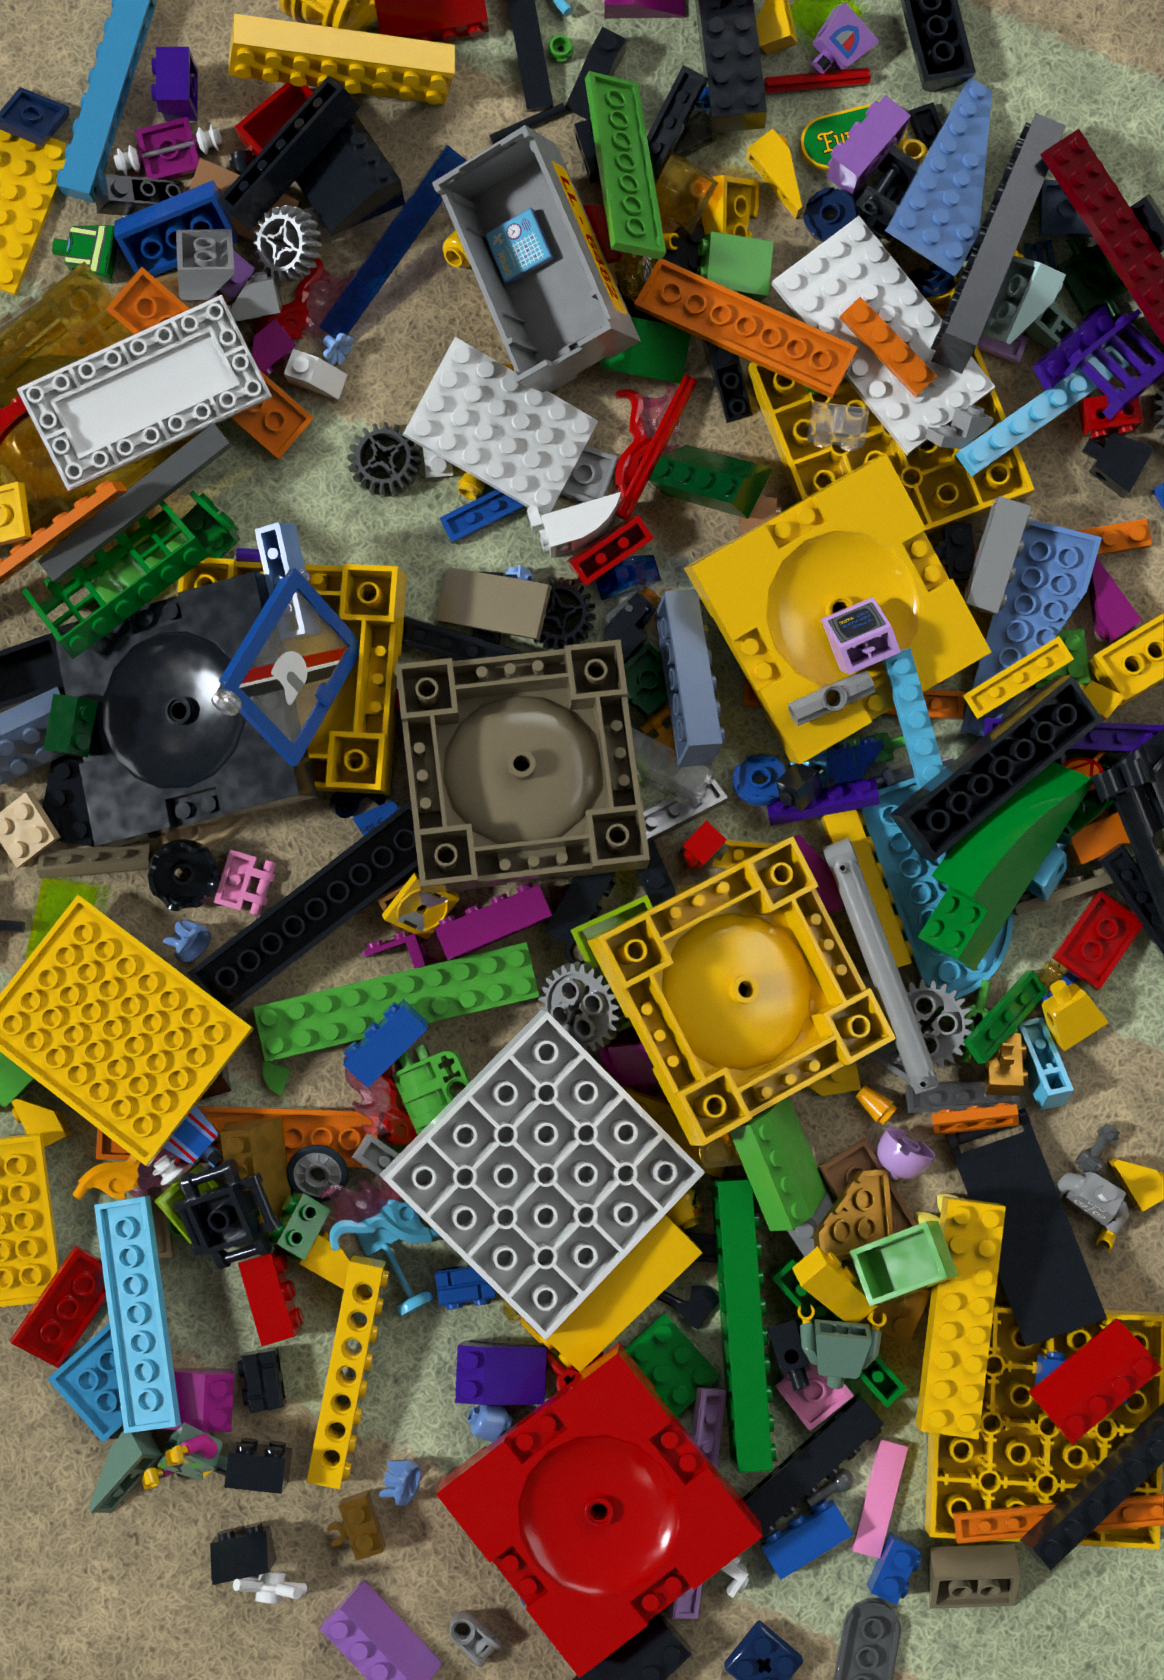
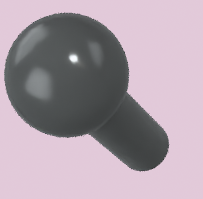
M839 1469L831 1477L830 1482L819 1488L809 1498H805L807 1505L812 1508L837 1490L841 1492L848 1491L854 1482L852 1473L847 1469Z

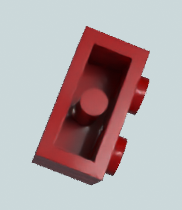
M1106 395L1083 399L1078 405L1083 437L1092 436V439L1099 440L1108 437V433L1119 432V435L1134 433L1135 429L1143 423L1139 397L1111 420L1102 413L1110 404L1107 401L1108 397Z

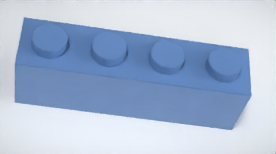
M278 522L255 529L269 597L279 580L288 577L293 568H296L308 582L296 524ZM296 590L276 624L280 641H297L320 634L315 610L298 590Z

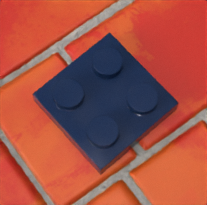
M20 87L0 110V130L44 147L68 118L69 107Z

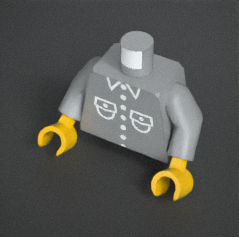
M1093 1172L1065 1174L1055 1183L1060 1200L1102 1226L1107 1227V1229L1100 1231L1096 1245L1098 1246L1100 1241H1106L1109 1243L1106 1251H1110L1116 1240V1234L1120 1232L1129 1216L1128 1206L1123 1200L1126 1195L1125 1191Z

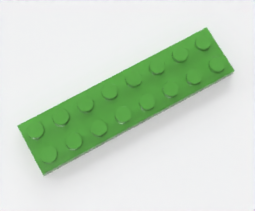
M589 71L585 77L611 250L662 260L666 254L638 83Z

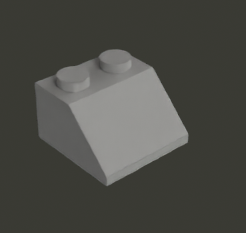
M264 270L252 273V276L248 278L229 309L234 321L280 313L282 302L277 280Z

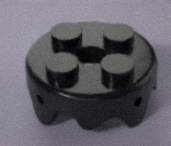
M178 839L167 842L153 854L149 862L148 882L150 890L154 896L163 901L169 910L180 911L184 908L200 907L218 889L219 872L214 855L207 847L194 840ZM179 867H187L191 870V874L189 877L182 879L175 875V871Z

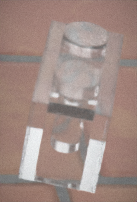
M814 401L810 412L807 441L813 442V445L818 447H829L830 444L840 445L841 449L848 451L862 448L866 440L869 408Z

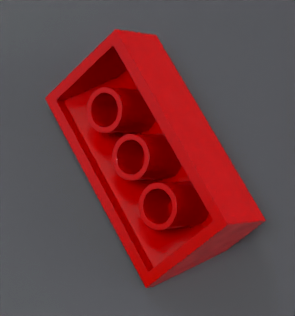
M374 0L380 34L432 42L442 40L445 43H451L456 41L458 37L469 36L470 38H478L483 36L484 32H489L485 0Z
M1116 1318L1031 1388L1028 1393L1061 1434L1070 1443L1074 1444L1159 1373L1162 1368L1140 1341Z

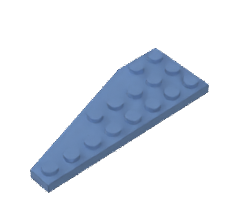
M973 78L965 82L885 230L953 276L961 269L980 232L992 91Z
M1034 520L1031 521L1029 529L1027 531L1024 530L1021 541H1024L1022 553L1019 557H1015L1013 567L1016 568L1011 584L1007 583L1004 594H1007L1004 609L1002 611L999 610L991 619L986 637V643L991 653L980 659L972 689L1055 639L1087 592L1102 537ZM1015 697L978 720L967 705L960 731L983 737L984 719L1001 718Z

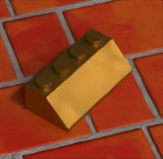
M282 1117L226 1122L220 1131L224 1161L234 1159L239 1167L238 1174L241 1179L260 1172L263 1179L261 1184L274 1215L280 1218L283 1213L282 1206L285 1200L292 1195L291 1186L287 1178L288 1161ZM260 1212V1215L257 1218L259 1223H262L265 1221Z

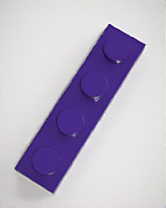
M1105 305L1097 307L1032 366L1044 390L1052 389L1065 377L1063 373L1070 366L1068 360L1077 350L1085 351L1115 327L1114 321Z
M873 778L823 788V792L802 811L786 806L780 799L767 805L770 825L773 826L879 805L880 799L876 779Z

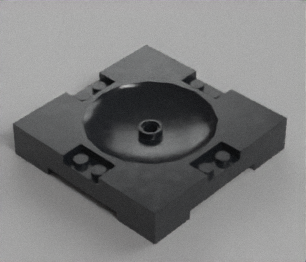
M253 571L178 593V596L144 605L74 660L55 639L65 694L98 702L88 757H83L84 763L79 764L95 846L120 847L164 836L165 833L317 797L308 749H306L298 766L291 767L236 710L237 707L241 708V706L224 689H221L223 685L219 682L269 599L264 574ZM79 621L58 626L57 628L64 635L76 626ZM276 626L250 669L273 664L284 653ZM282 690L249 697L294 744L300 733L294 701L289 705L286 701L285 692ZM186 707V715L183 717V710Z

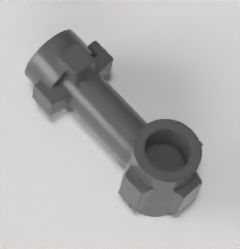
M1105 1123L1103 1127L1100 1126L1097 1130L1100 1137L1090 1152L1083 1149L1075 1160V1163L1079 1165V1169L1096 1174L1100 1171L1104 1163L1099 1159L1110 1142L1116 1144L1119 1140L1117 1136L1120 1132L1111 1125Z

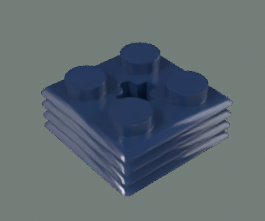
M758 1620L726 1659L724 1666L725 1670L736 1680H790L802 1665L803 1659L800 1653L762 1621ZM769 1658V1666L767 1668L765 1666L759 1668L758 1660L764 1661Z

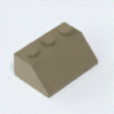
M966 1544L964 1546L938 1545L936 1547H929L928 1584L930 1609L1015 1606L1021 1577L1015 1544Z

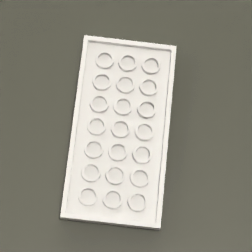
M860 216L856 217L772 281L771 285L800 321L858 347V352L845 378L906 455H909L927 441L925 436L928 427L940 428V425H948L953 420L956 408L967 409L968 405L976 404L995 388V385L972 356L962 374L931 362L935 351L930 348L940 329L942 319ZM860 296L937 375V378L916 398L839 319L840 315Z

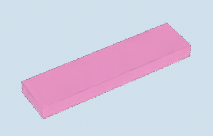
M882 1438L879 1439L852 1551L880 1559L908 1450L907 1445Z

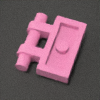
M230 850L214 903L242 911L246 900L252 902L250 913L260 916L263 906H266L268 901L266 895L270 882H274L275 874L273 872L276 863L266 860L263 870L255 868L258 860L257 857ZM252 877L260 879L255 894L248 893Z

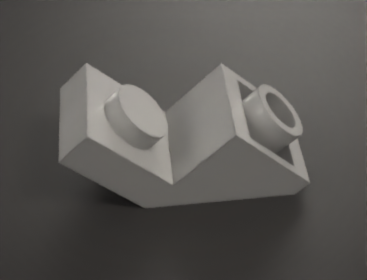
M968 405L967 409L956 408L951 426L940 425V428L928 427L925 438L940 447L963 449L993 423L994 418L985 414V409L979 406Z

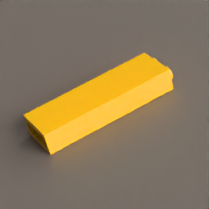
M665 1214L546 1340L540 1335V1340L550 1350L555 1347L561 1353L558 1357L569 1369L574 1366L581 1372L702 1254V1251Z

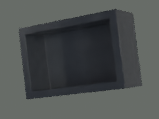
M52 633L0 651V713L57 686L62 694H65L55 637Z

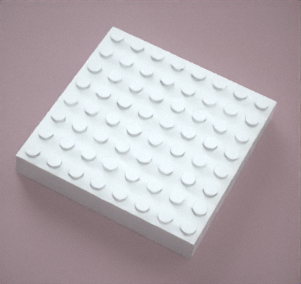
M540 1010L379 1175L546 1340L697 1182L705 1171L547 1011Z

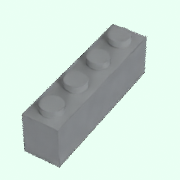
M1001 496L994 499L963 596L968 608L990 615L997 614L999 610L1002 611L1007 601V594H1004L1007 583H1012L1016 572L1013 563L1015 557H1019L1022 553L1024 541H1021L1024 530L1027 531L1032 521L1033 515L1029 514L1030 505Z

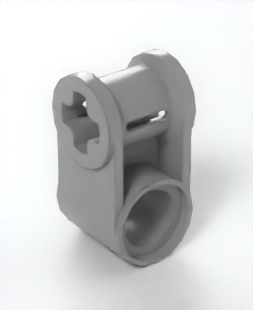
M459 1611L452 1616L449 1631L451 1639L477 1666L482 1668L485 1665L484 1660L495 1649L499 1650L502 1643L469 1612ZM463 1622L468 1624L470 1629L466 1632H459L455 1626Z

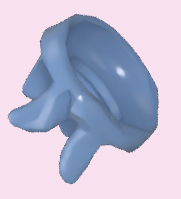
M183 920L182 925L180 922H176V934L165 938L163 943L176 948L175 958L179 961L192 962L200 957L211 941V933L204 924Z
M411 1459L389 1461L387 1463L389 1471H386V1478L384 1479V1484L388 1489L382 1490L379 1496L394 1497L396 1505L406 1506L415 1497L422 1475L421 1467Z

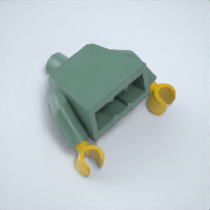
M810 1304L811 1315L804 1317L801 1315V1305H799L797 1313L803 1321V1324L800 1325L802 1349L809 1362L817 1365L818 1374L828 1376L827 1385L830 1388H843L845 1378L857 1379L862 1369H866L878 1357L882 1332L879 1330L887 1321L884 1313H881L878 1323L873 1321V1310L867 1315V1322L869 1324L815 1319L814 1324H811V1318L815 1314L814 1307Z

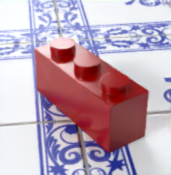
M633 514L628 520H624L569 558L567 563L579 581L587 586L654 538L640 516Z
M706 820L683 844L680 849L683 855L680 859L690 869L696 866L700 870L723 846L727 839Z

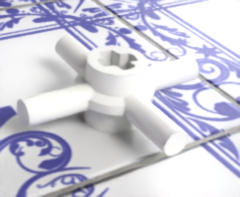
M270 1571L269 1573L259 1575V1578L235 1579L233 1589L234 1591L256 1592L255 1601L281 1604L282 1596L297 1600L302 1595H305L307 1585L305 1583L284 1582L285 1573Z

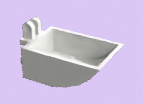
M621 492L541 515V517L538 508L530 506L527 509L531 529L533 533L539 531L543 551H549L551 558L583 549L601 537L616 517L615 513L620 504Z

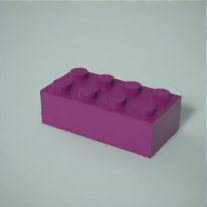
M532 882L518 887V893L508 897L506 893L492 898V904L482 908L478 904L464 910L466 915L457 919L456 916L452 915L438 921L440 926L435 928L447 960L457 959L551 919L552 914L540 886H533Z

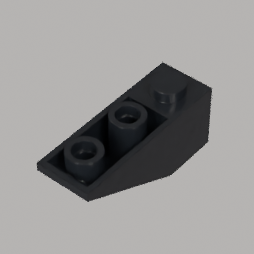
M105 174L94 187L97 214L120 216L133 214L184 192L182 181Z
M701 339L706 361L726 422H732L753 415L739 356Z

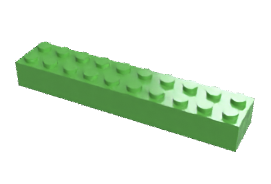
M525 942L253 1007L264 1059L265 1062L362 1040L365 1037L363 1034L373 1022L378 1024L385 1017L383 1013L392 1003L396 1002L398 1004L403 999L423 1016L429 1024L538 998L540 995L528 944Z

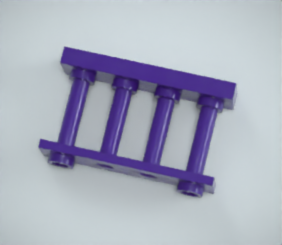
M1139 309L1129 316L1126 313L1123 314L1114 323L1115 327L1085 351L1077 350L1069 358L1070 366L1063 373L1068 377L1079 368L1108 397L1107 401L1110 404L1102 413L1109 420L1164 376V352H1161L1133 325V322L1142 313ZM1125 332L1153 360L1152 364L1154 366L1150 363L1146 364L1119 336ZM1110 344L1138 372L1137 376L1139 378L1131 377L1103 348ZM1095 356L1123 384L1122 388L1124 390L1116 389L1088 360Z

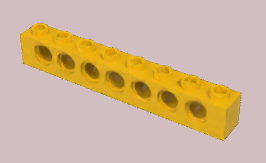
M353 1255L349 1262L306 1483L340 1490L343 1480H349L352 1463H347L348 1454L354 1453L357 1436L352 1434L354 1425L359 1426L363 1409L358 1408L359 1399L365 1398L368 1381H364L363 1378L365 1370L370 1371L373 1354L369 1353L370 1343L376 1342L379 1326H375L374 1322L376 1315L381 1316L384 1299L379 1298L381 1287L386 1288L390 1271L385 1270L386 1261ZM367 1284L372 1288L373 1293L363 1295L359 1291L358 1286ZM353 1313H364L367 1321L363 1323L357 1322L353 1317ZM352 1339L357 1340L362 1348L353 1350L349 1347L348 1341ZM350 1367L355 1370L356 1376L347 1377L342 1369ZM346 1395L351 1403L347 1405L341 1404L337 1396ZM339 1422L343 1424L345 1431H335L332 1423ZM335 1450L339 1453L340 1458L332 1459L327 1455L326 1451Z

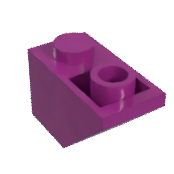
M274 319L254 335L252 357L258 369L268 376L274 371L271 365L279 359L282 363L288 360L296 344L279 322Z

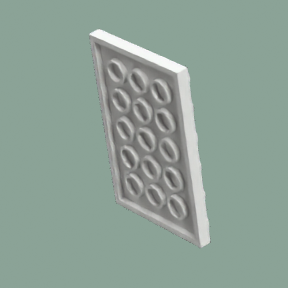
M455 337L402 435L528 508L536 506L540 515L550 513L598 420L548 391L541 392L516 383L512 374L513 370Z

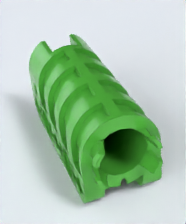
M423 1044L415 1048L420 1059L419 1062L413 1063L409 1051L403 1053L398 1058L403 1069L392 1073V1077L417 1135L457 1096L452 1089L454 1082H462L465 1086L471 1082L461 1056L454 1050H446L431 1056L427 1045ZM445 1055L448 1059H454L455 1063L451 1065L453 1073L460 1071L461 1074L449 1081L447 1076L452 1075L448 1067L443 1068L441 1064L445 1061Z

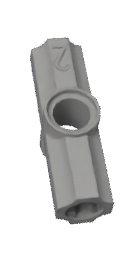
M864 669L830 685H823L818 690L787 703L788 711L796 726H800L831 711L840 710L845 705L874 693L875 685L867 670ZM830 690H833L837 696L833 705H828L826 702V695Z

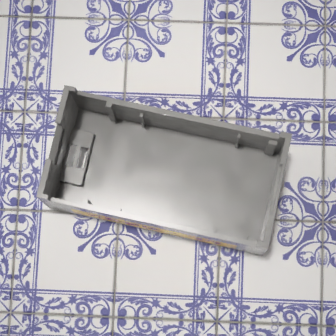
M524 125L432 182L436 193L440 194L443 198L515 370L512 374L516 383L541 392L548 391L551 393L579 377L578 373L604 358L611 359L641 342L555 143ZM531 207L535 210L555 259L507 285L504 283L484 234Z

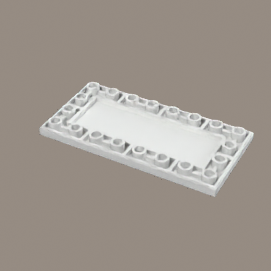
M222 295L17 388L68 492L206 429L212 423L217 424L272 398Z

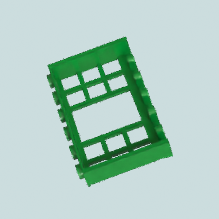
M164 500L159 503L163 509L151 519L146 514L137 521L141 526L129 536L123 531L115 538L119 544L107 553L103 549L95 553L93 556L96 558V561L84 570L79 566L71 573L74 575V578L62 587L59 583L56 584L50 577H47L44 583L52 595L40 604L26 588L22 591L55 639L73 660L209 556L195 536ZM172 520L177 528L163 539H160L155 532ZM180 533H183L188 540L171 552L166 544ZM151 536L156 544L142 555H139L134 548ZM159 549H162L167 556L152 568H149L144 561ZM130 552L146 573L109 602L105 603L90 582ZM86 586L90 594L74 606L69 598ZM96 599L101 607L84 619L78 611ZM64 602L69 610L53 622L48 614ZM74 615L79 623L62 635L57 627Z

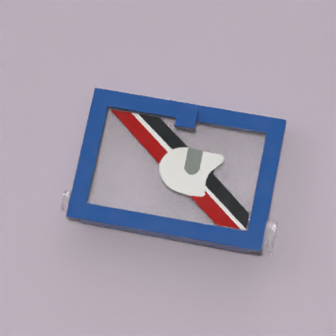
M296 568L289 569L286 576L279 580L220 678V686L211 698L213 706L220 712L231 716L239 712L291 767L298 766L358 659L360 640L308 583L310 580L309 573L303 569Z

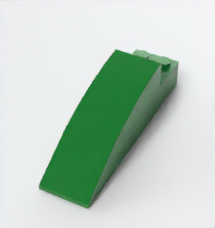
M1052 762L956 842L931 875L947 891L918 935V938L937 952L975 971L1092 786V779L1056 762Z

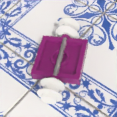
M188 117L135 130L140 151L137 153L136 149L129 145L128 152L122 153L117 148L118 154L113 155L118 172L123 171L125 176L128 169L131 168L138 173L141 164L144 163L147 178L172 180L195 174L199 163L197 152L199 147L207 155L211 147H215L219 152V145H223L219 128L213 129L212 124H210L209 130L205 132L198 127L196 139V137H193Z

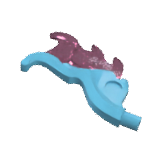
M384 1179L382 1183L387 1187L386 1191L377 1189L375 1185L368 1181L358 1180V1183L363 1187L361 1192H354L345 1186L337 1184L326 1187L319 1197L322 1199L329 1196L336 1205V1222L329 1233V1240L333 1251L339 1249L338 1239L342 1234L374 1233L380 1227L407 1243L433 1242L432 1239L441 1237L433 1228L428 1229V1227H424L420 1221L419 1214L405 1200L404 1203H401L400 1195Z

